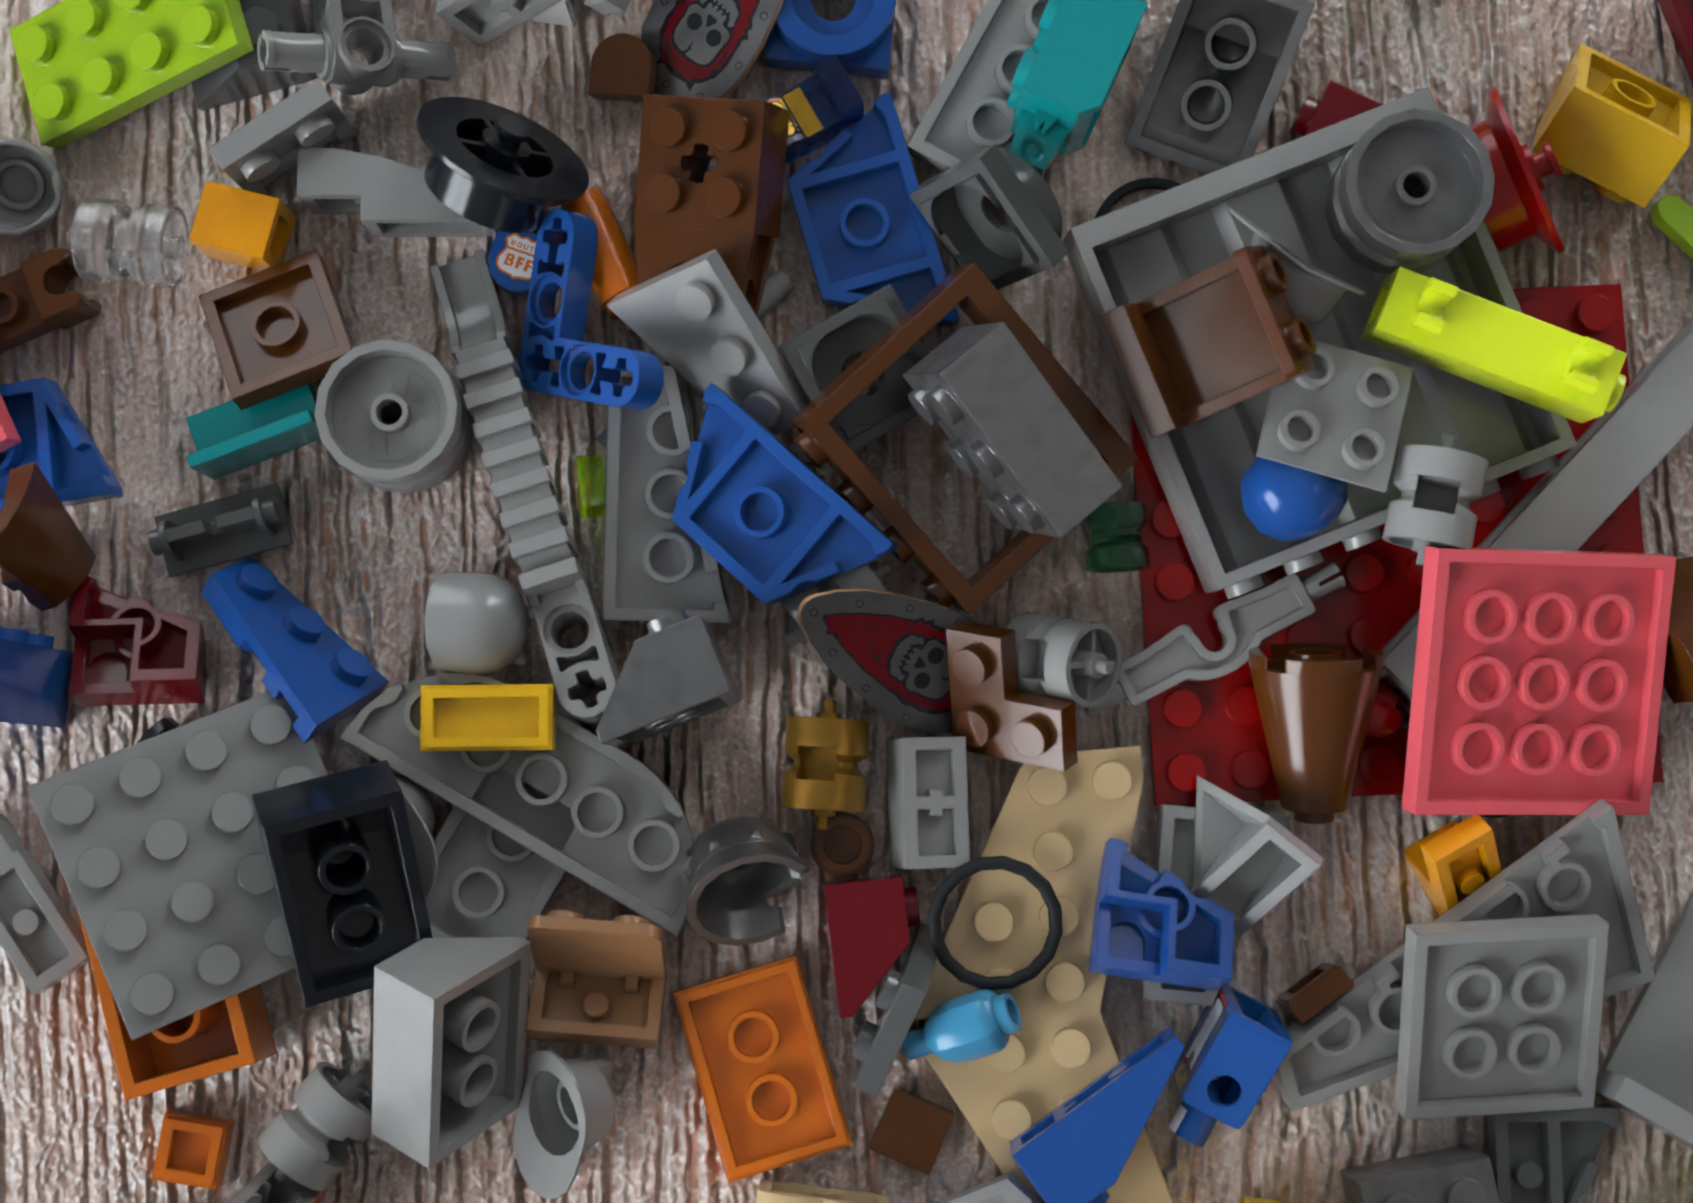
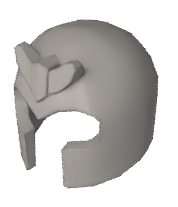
M482 572L440 573L430 587L425 607V640L430 656L428 669L486 677L501 673L510 665L521 669L525 667V660L521 652L526 646L525 641L528 636V629L532 626L533 621L528 616V609L521 593L508 580L495 574Z

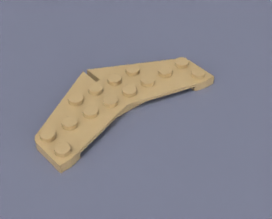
M1139 745L1078 750V762L1065 772L1025 763L1020 765L979 857L1006 856L1031 865L1047 879L1061 905L1063 934L1054 958L1036 978L1013 989L991 990L997 996L1006 992L1010 993L1016 1001L1021 1015L1022 1029L1010 1034L1009 1041L1003 1050L977 1060L960 1063L945 1061L933 1053L925 1055L1002 1174L1011 1172L1043 1202L1042 1197L1012 1157L1009 1142L1119 1063L1100 1013L1107 975L1089 972L1095 903L1105 843L1109 838L1121 839L1129 844L1126 851L1130 853L1144 780L1141 746ZM1003 869L982 870L971 875L943 940L951 956L967 970L986 977L1009 976L1028 967L1043 950L1049 933L1048 908L1039 890L1023 876ZM937 958L927 994L915 1019L928 1018L936 1007L956 997L980 990V988L960 982L940 964ZM922 1028L910 1029V1032H913V1031H916V1030H919V1029H922ZM1145 1127L1116 1183L1106 1190L1110 1196L1105 1203H1173Z

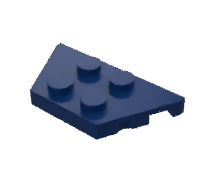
M891 92L883 94L875 100L873 108L849 130L844 128L827 144L823 154L816 160L808 161L787 180L788 191L822 305L846 309L891 284L906 313H908L947 277L933 230L909 196L919 184ZM956 306L936 325L947 327L958 325L960 318Z
M41 377L0 385L1 396L22 441L0 453V510H3L10 469L32 462L37 464L64 507L123 497L121 485L56 381Z
M713 383L707 387L702 401L707 404L699 439L698 441L692 440L686 462L688 471L687 481L679 490L672 520L763 604L774 605L890 555L897 549L898 545L723 389Z

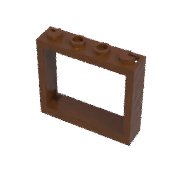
M975 263L958 266L790 420L801 433L794 441L805 452L804 455L819 469L827 463L843 481L836 488L837 491L862 514L865 515L870 511L885 528L883 532L898 545L892 554L903 564L912 559L926 574L927 577L920 584L927 594L934 597L943 606L950 608L953 605L956 609L970 615L1054 537L1038 533L1031 534L1021 530L966 581L828 424L836 415L956 305H959L975 325L1004 322L1117 479L1139 459Z

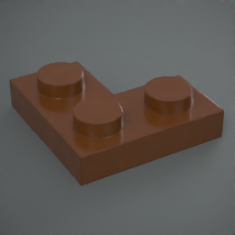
M959 621L946 629L953 737L966 736V751L1063 772L1076 764L1078 758L1075 701L1018 691L1015 630Z

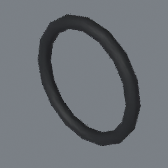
M1006 856L978 857L953 869L936 888L927 913L929 942L940 964L960 982L980 989H1013L1036 978L1054 958L1063 934L1062 909L1050 882L1031 865ZM1003 869L1023 876L1039 890L1048 908L1049 933L1043 950L1028 967L1009 976L986 977L967 970L951 956L942 938L941 914L948 895L963 879L982 870Z

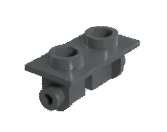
M278 483L155 516L157 529L148 532L150 548L155 556L164 554L170 578L294 544Z

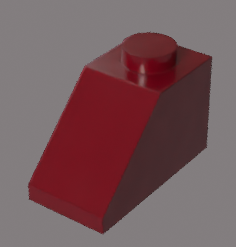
M901 874L824 884L839 1018L854 1016L909 945L908 927L921 925L916 887L904 888Z

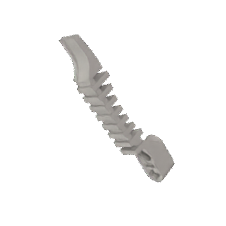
M480 250L474 252V256L442 266L436 264L429 268L445 317L450 339V351L458 363L454 365L456 374L467 393L463 395L465 404L476 422L472 424L477 441L484 450V453H481L484 467L493 479V483H490L493 497L502 509V513H499L503 529L511 538V543H508L512 559L522 571L518 578L521 588L531 604L558 698L563 708L577 723L584 728L596 731L620 675L607 633L581 566L575 559L579 557L574 540L565 528L566 525H569L566 514L555 496L559 494L555 480L546 467L550 464L546 451L538 439L541 437L538 424L531 413L534 409L530 396L521 381L523 376L520 366L515 359L518 358L495 281L490 274L487 257L484 251ZM579 624L589 626L587 639L582 645L573 649L561 648L560 641L562 635L568 628ZM597 684L601 689L597 693L598 704L588 708L583 702L588 698L587 688Z

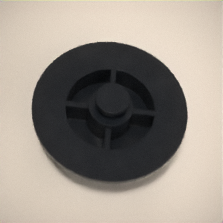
M441 97L430 100L421 107L416 120L418 133L432 152L424 172L426 184L444 205L472 222L503 232H532L539 229L544 216L549 212L551 206L573 203L582 198L586 192L589 176L585 165L578 155L555 134L523 115L492 103L464 97Z

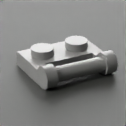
M316 78L209 147L208 150L220 168L243 190L265 195L269 192L266 187L268 184L297 166L298 146L325 148L336 140L344 144L356 136L357 133L322 83Z

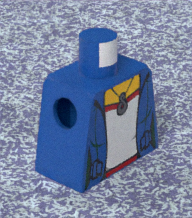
M1228 984L1219 989L1213 1006L1204 1007L1172 1074L1178 1096L1182 1100L1169 1124V1128L1176 1135L1191 1144L1203 1147L1218 1120L1234 1129H1240L1244 1125L1293 1044L1275 1009Z

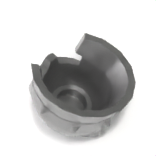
M736 817L723 820L700 834L693 846L686 850L688 858L691 856L689 866L684 871L685 876L689 880L686 919L695 933L713 943L733 946L760 943L785 933L782 907L778 905L768 907L766 898L775 896L788 887H799L801 872L807 869L798 859L792 833H781L768 822L754 817Z

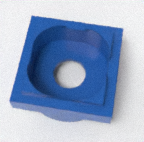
M784 0L767 39L766 67L888 79L896 0H855L850 14L837 21L821 18L814 11L812 0Z

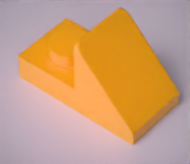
M1472 815L1460 823L1456 821L1450 822L1404 850L1409 865L1439 916H1442L1502 872L1493 829L1480 815Z

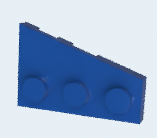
M251 556L212 573L200 591L239 649L255 653L267 673L262 682L273 699L285 697L298 716L292 726L304 744L368 705L381 694L389 682L371 666L370 661L362 653L349 646L324 623V620L316 611L306 607L278 581L271 570L260 565Z

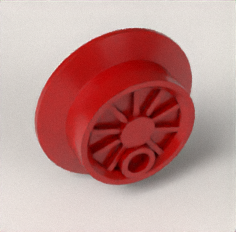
M1496 87L1489 89L1487 119L1470 128L1487 147L1495 173L1493 201L1484 218L1490 235L1499 253L1534 237H1538L1558 254L1564 253L1565 249L1541 194L1546 191L1542 178L1553 173L1556 178L1563 176L1549 141L1543 142L1544 149L1535 154H1531L1527 143L1520 145Z

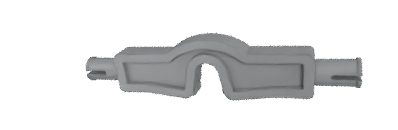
M1331 562L1328 566L1301 580L1294 573L1263 589L1218 605L1213 610V617L1217 621V628L1222 637V646L1217 652L1207 650L1189 625L1183 624L1178 626L1140 653L1122 661L1120 675L1111 695L1102 704L1096 707L1085 708L1086 713L1092 719L1099 713L1124 700L1129 707H1133L1184 680L1208 681L1237 670L1249 660V650L1259 647L1263 639L1315 612L1314 601L1339 588H1344L1346 586L1344 576L1341 575L1322 586L1319 585V582L1340 572L1338 566Z

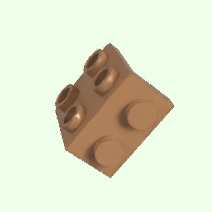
M553 910L548 912L546 916H531L528 922L527 934L531 942L536 969L526 1026L528 1039L658 1049L667 983L663 929L652 924L649 920L635 915H620L613 918L612 921L586 919L583 915L570 910Z

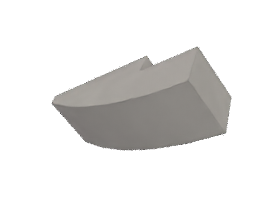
M298 146L297 196L313 214H360L361 222L375 238L495 236L497 230L472 222L444 205L428 188L424 178L425 171L372 154L338 148Z

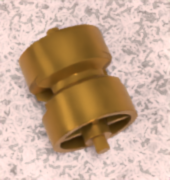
M823 700V711L816 712V717L789 716L786 720L785 753L794 759V763L791 768L783 772L781 807L810 809V816H816L815 829L828 830L829 817H836V811L865 812L867 776L858 770V763L868 758L870 722L841 719L842 714L835 713L836 700Z

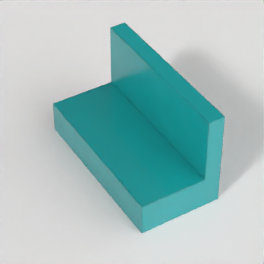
M313 383L242 411L231 400L187 417L186 421L197 452L186 456L190 468L216 480L321 440L314 416L317 394Z

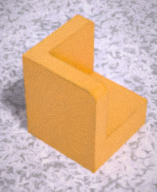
M208 182L204 186L189 241L207 257L262 271L284 262L296 216L279 198L215 182Z

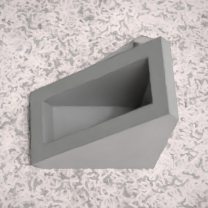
M1197 775L1193 888L1191 893L1202 899H1211L1234 914V931L1241 936L1321 867L1324 858L1270 815Z

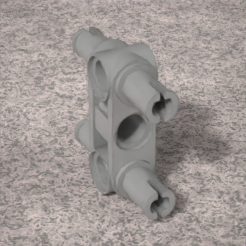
M311 0L315 34L262 30V34L259 35L257 42L258 63L261 71L316 73L318 79L323 80L326 84H330L341 93L349 95L363 94L371 89L372 86L390 87L392 84L398 83L400 78L449 81L454 75L456 65L455 51L451 42L401 40L398 34L395 33L391 0ZM348 48L363 54L368 65L355 60L348 52Z

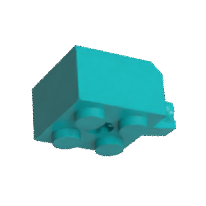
M1048 0L1038 25L1041 28L1033 47L1028 46L1021 58L1012 80L1014 86L1006 103V106L1015 109L1010 132L1015 134L1010 152L1028 162L1041 176H1043L1057 153L1066 155L1085 148L1132 45L1147 8V2L1142 0Z

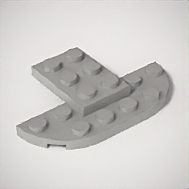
M440 673L439 675L420 678L404 685L399 684L387 690L364 707L340 736L341 739L379 761L387 760L392 769L455 805L434 839L438 869L435 886L425 900L433 938L522 937L528 940L527 928L529 918L534 915L544 914L568 872L675 936L680 933L687 917V898L689 893V880L685 876L684 871L689 866L691 856L688 858L686 850L693 846L694 840L687 817L679 801L665 782L643 762L618 747L601 744L598 735L556 711V750L421 752V685L506 684L475 674Z

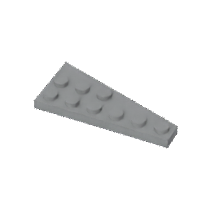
M1602 798L1432 922L1598 914L1610 924L1603 999L1656 980L1615 810L1612 805ZM1405 943L1353 980L1354 985L1304 1024L1296 1022L1287 1029L1293 1044L1275 1074L1282 1098L1291 1112L1397 1074Z

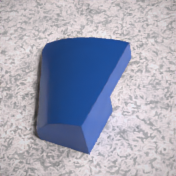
M1109 838L1105 843L1098 882L1089 972L1216 991L1232 980L1234 914L1211 899H1202L1194 896L1187 889L1184 881L1165 869L1160 874L1127 852L1129 844L1123 840Z

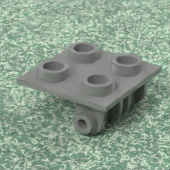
M1314 339L1316 353L1310 356L1316 370L1271 390L1256 456L1385 493L1388 487L1414 368Z

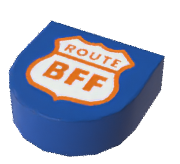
M497 230L489 252L488 266L491 276L499 287L510 295L526 297L529 294L537 234L531 232L509 233Z

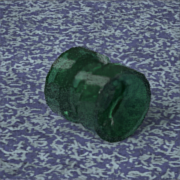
M1130 501L1103 503L1083 519V528L1090 533L1091 546L1085 552L1086 572L1119 573L1144 570L1150 567L1149 548L1142 543L1141 529L1147 524L1145 503Z

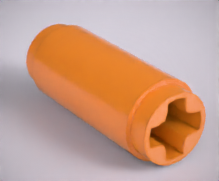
M588 188L582 198L573 203L561 205V208L589 215L596 223L598 246L592 286L601 307L607 310L611 319L618 320L620 318L606 305L616 294L638 285L636 260L609 200L603 197L600 189Z

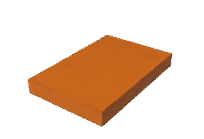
M797 954L673 992L727 1183L853 1145Z

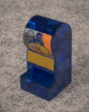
M836 55L814 67L815 74L781 95L766 100L790 111L785 164L800 156L804 157L826 145L844 128L849 130L864 116V101Z

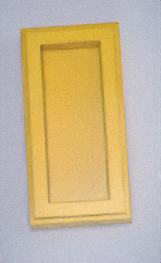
M554 684L421 685V752L556 750V688Z

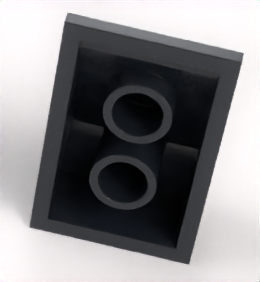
M387 760L252 794L262 841L305 1008L374 988L375 965L423 938H433L402 789Z

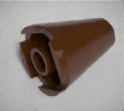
M1337 643L1272 644L1271 657H1266L1258 647L1249 650V668L1280 804L1283 809L1294 812V820L1309 824L1331 823L1334 821V813L1348 809L1383 671V651L1363 646V659L1345 657V644Z

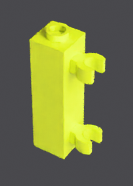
M1401 266L1384 279L1361 337L1362 340L1580 424L1602 417L1605 412H1611L1620 400L1626 385V376L1620 374L1628 353L1617 350L1614 346L1591 337H1583L1463 291L1450 283L1434 277L1429 278Z

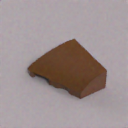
M32 462L9 471L3 510H0V568L2 571V583L12 591H21L29 603L39 610L45 611L57 607L78 589L90 573L96 555L37 464Z

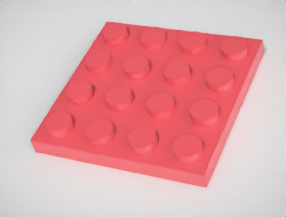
M1425 545L1401 809L1414 815H1579L1602 798L1614 807L1616 815H1649L1676 557L1649 553L1482 547L1460 549L1452 546Z

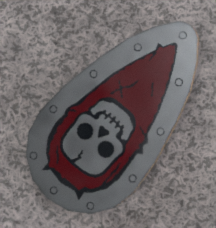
M655 0L642 26L641 41L651 50L656 60V88L664 95L726 98L744 81L764 48L784 0Z
M865 588L829 590L811 594L801 602L798 609V620L808 642L822 662L848 687L878 711L910 730L931 735L953 731L946 629L959 621L977 623L973 618L935 602Z

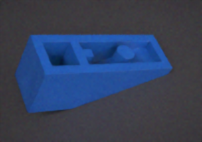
M1167 1027L1009 1142L1012 1157L1045 1203H1105L1110 1195L1106 1190L1116 1183L1185 1048L1170 1027Z

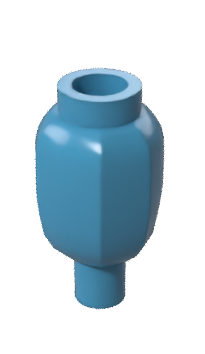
M980 989L956 997L936 1007L927 1018L924 1028L907 1033L902 1048L909 1060L931 1053L945 1061L954 1063L977 1060L1003 1050L1009 1041L1010 1034L1022 1029L1020 1011L1010 993L1006 992L997 996L994 991Z

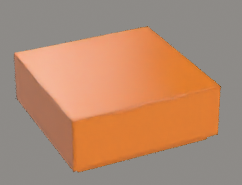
M175 1110L164 1113L152 1179L212 1190L223 1186L235 1121Z

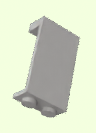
M1692 893L1653 967L1656 980L1644 984L1597 1074L1595 1094L1693 1149Z

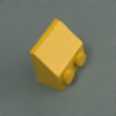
M1581 43L1536 127L1532 151L1537 153L1543 150L1542 143L1549 141L1562 174L1569 175L1574 172L1594 182L1595 188L1606 198L1618 203H1626L1629 200L1645 208L1690 147L1692 99Z

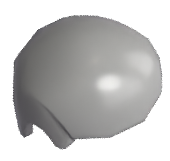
M0 139V234L21 237L40 231L52 222L60 210L64 194V178L57 164L45 151L26 140Z

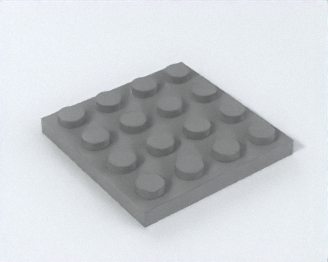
M268 691L26 787L131 1040L295 968L262 841L252 794L326 776L328 773L314 740L311 739L304 744L292 725L298 716L285 697L273 699Z

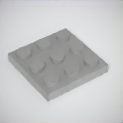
M1598 914L1406 924L1395 1109L1404 1120L1594 1108L1610 924Z

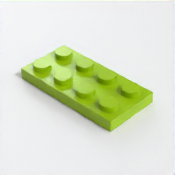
M64 0L9 30L41 145L55 149H61L254 50L239 0Z

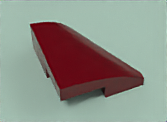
M87 576L73 593L69 627L75 637L68 696L74 707L205 703L206 648L202 624L179 613H161L154 609L150 601L133 594L126 599L99 588L96 579Z

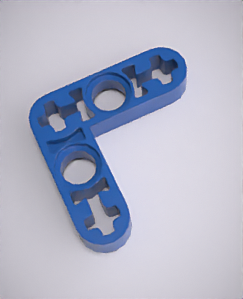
M563 208L552 209L544 216L537 233L519 356V366L523 376L521 381L527 389L533 392L635 410L649 409L660 397L664 385L663 368L656 355L646 351L583 341L598 246L596 223L591 216ZM561 288L562 304L558 315L555 316L554 302L557 292ZM592 357L594 361V374L590 385L587 387L585 383V370L589 359ZM551 359L560 360L559 373L549 371ZM621 371L633 373L631 385L619 384Z

